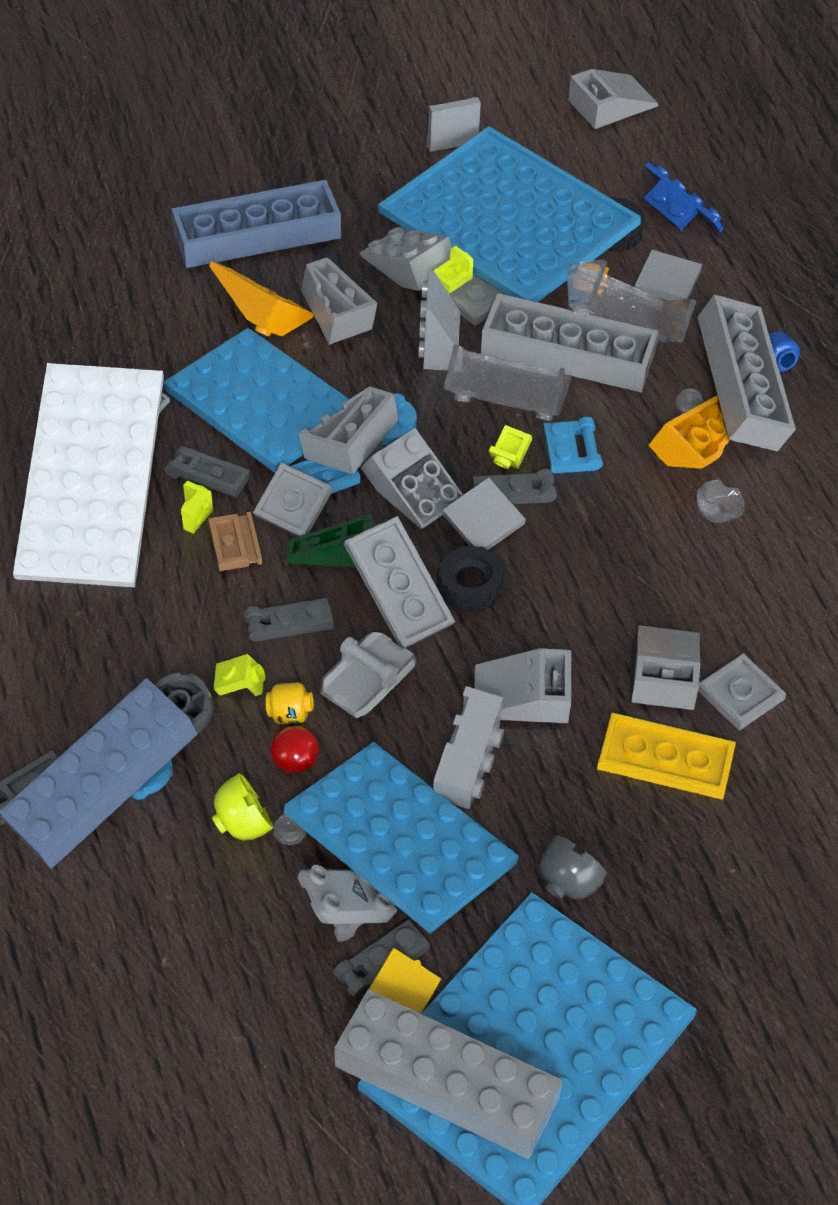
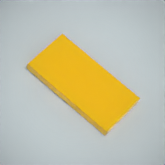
M611 713L597 769L723 800L736 742Z

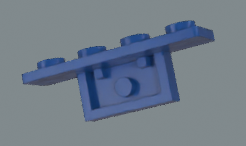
M650 162L645 165L650 175L658 181L644 197L645 202L678 230L682 231L697 214L718 232L721 233L724 230L720 223L722 218L713 208L710 207L708 210L704 208L703 201L694 193L691 196L687 194L685 186L677 179L671 181L668 178L669 174L660 165L654 167Z

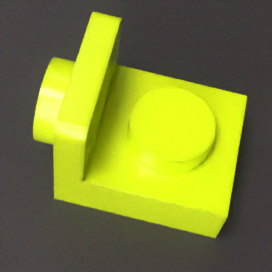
M186 481L183 485L185 503L181 508L183 529L194 534L213 511L211 491L204 486Z

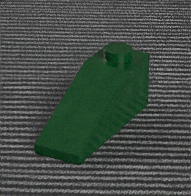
M369 514L289 539L286 559L289 563L356 568L343 543L345 540L377 525Z

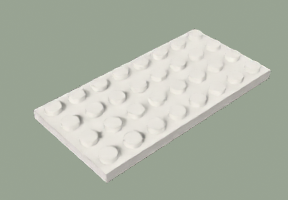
M47 363L13 571L15 579L135 587L163 387V371Z

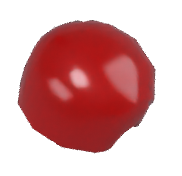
M288 726L278 732L272 741L270 755L276 767L286 773H301L306 769L314 767L320 754L316 737L310 730L301 726Z

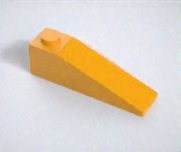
M214 261L210 262L209 266L245 318L257 325L255 330L269 337L271 333L284 336L313 318V313L299 304L277 295L276 292L257 284L252 279Z
M718 395L667 422L648 445L667 466L702 469L719 459L725 445L729 442V437Z

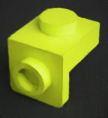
M457 246L451 248L450 260L434 270L449 294L473 278L474 260L467 252L462 251Z
M505 425L495 447L491 446L489 449V453L492 459H494L493 463L505 469H509L510 466L519 469L532 441V436Z
M245 654L216 664L214 690L220 696L244 688H248L255 696L262 695L265 672L263 667L251 656Z

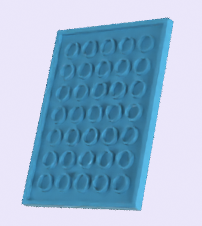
M490 126L378 204L379 213L406 230H419L424 233L448 236L452 247L457 246L473 258V273L508 296L534 302L542 300L641 224V216Z
M531 892L421 1013L563 1080L560 1098L530 1159L516 1154L362 1079L358 1083V1090L505 1205H541L694 1019L697 1009Z

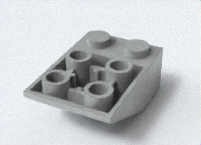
M590 69L573 75L570 78L568 101L594 129L658 106L656 100L628 74Z
M397 227L391 229L384 238L369 243V247L361 251L360 255L401 287L419 291L422 289L423 281H428L429 270H435L450 260L452 246L448 236Z
M429 270L428 281H423L422 298H427V301H421L420 318H426V321H420L419 338H425V341L419 342V357L424 358V369L457 371L460 310L434 270Z
M416 428L371 456L360 467L375 489L420 529L443 515L442 509L463 496Z
M638 625L631 702L694 710L700 677V633Z
M539 648L476 664L474 689L503 697L501 720L568 723L571 707V650Z

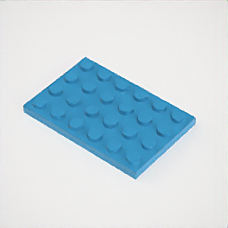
M249 328L163 382L164 390L274 473L281 462L290 465L303 456L299 432L305 428L310 431L321 423L320 418L326 414L330 417L342 410V404L349 400Z
M375 742L286 803L284 808L286 816L430 934L514 867L519 858V855L440 793L433 791L430 785Z

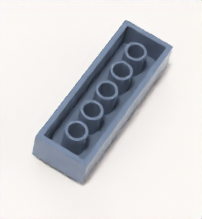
M327 180L172 208L173 233L186 268L210 264L211 261L221 262L341 238V213Z
M146 678L0 810V815L9 827L52 869L198 734L189 717Z

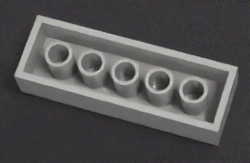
M497 293L482 330L481 354L642 393L655 355L658 331Z
M714 294L699 314L698 321L729 440L778 451L796 428L762 309L755 305Z
M369 989L335 1046V1067L527 1159H530L560 1098L562 1079Z

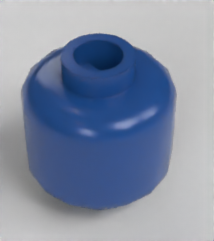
M774 331L770 333L769 337L779 372L791 369L795 366L800 356L798 344L785 332Z

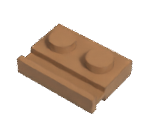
M246 512L247 515L244 516L232 514L208 518L219 571L249 567L250 563L256 562L258 565L262 564V555L251 512Z

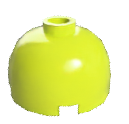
M240 773L226 781L215 794L213 804L217 814L212 816V819L221 833L228 831L234 838L242 841L254 840L268 833L274 826L265 807L262 808L259 803L258 795L247 779Z

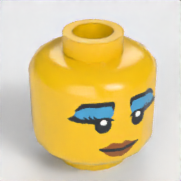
M302 683L275 684L271 692L266 694L268 717H273L277 724L303 723L308 716V712H312L314 709L312 692L307 693Z

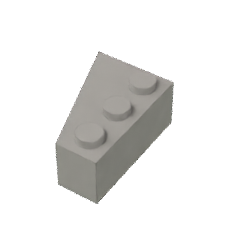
M328 257L306 264L301 291L328 344L330 345L372 330L377 302Z
M369 386L343 403L342 410L331 417L326 414L320 418L321 423L310 431L305 428L299 432L304 459L353 475L399 420L394 394Z
M466 686L463 693V710L461 715L456 714L453 725L456 727L450 742L446 743L434 778L433 791L440 793L454 805L470 809L473 799H479L482 794L485 780H482L484 772L489 773L494 761V754H491L494 747L499 748L503 739L504 729H500L503 697Z

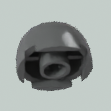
M172 673L161 678L155 686L189 717L197 734L200 733L208 725L213 714V700L205 683L193 674L189 676Z
M555 836L546 847L540 861L541 875L548 883L545 889L559 900L564 896L573 900H583L591 896L607 878L606 870L586 851L582 854L573 849L576 844L564 837Z

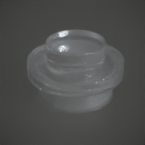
M684 389L676 397L675 405L680 412L686 413L704 403V400L699 391Z
M285 814L281 815L274 824V836L282 844L294 845L301 842L306 836V831Z

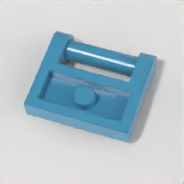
M583 417L578 421L544 423V440L550 470L553 473L595 471L602 467V458L597 452L593 433L595 430L593 418ZM575 435H583L586 457L579 458Z

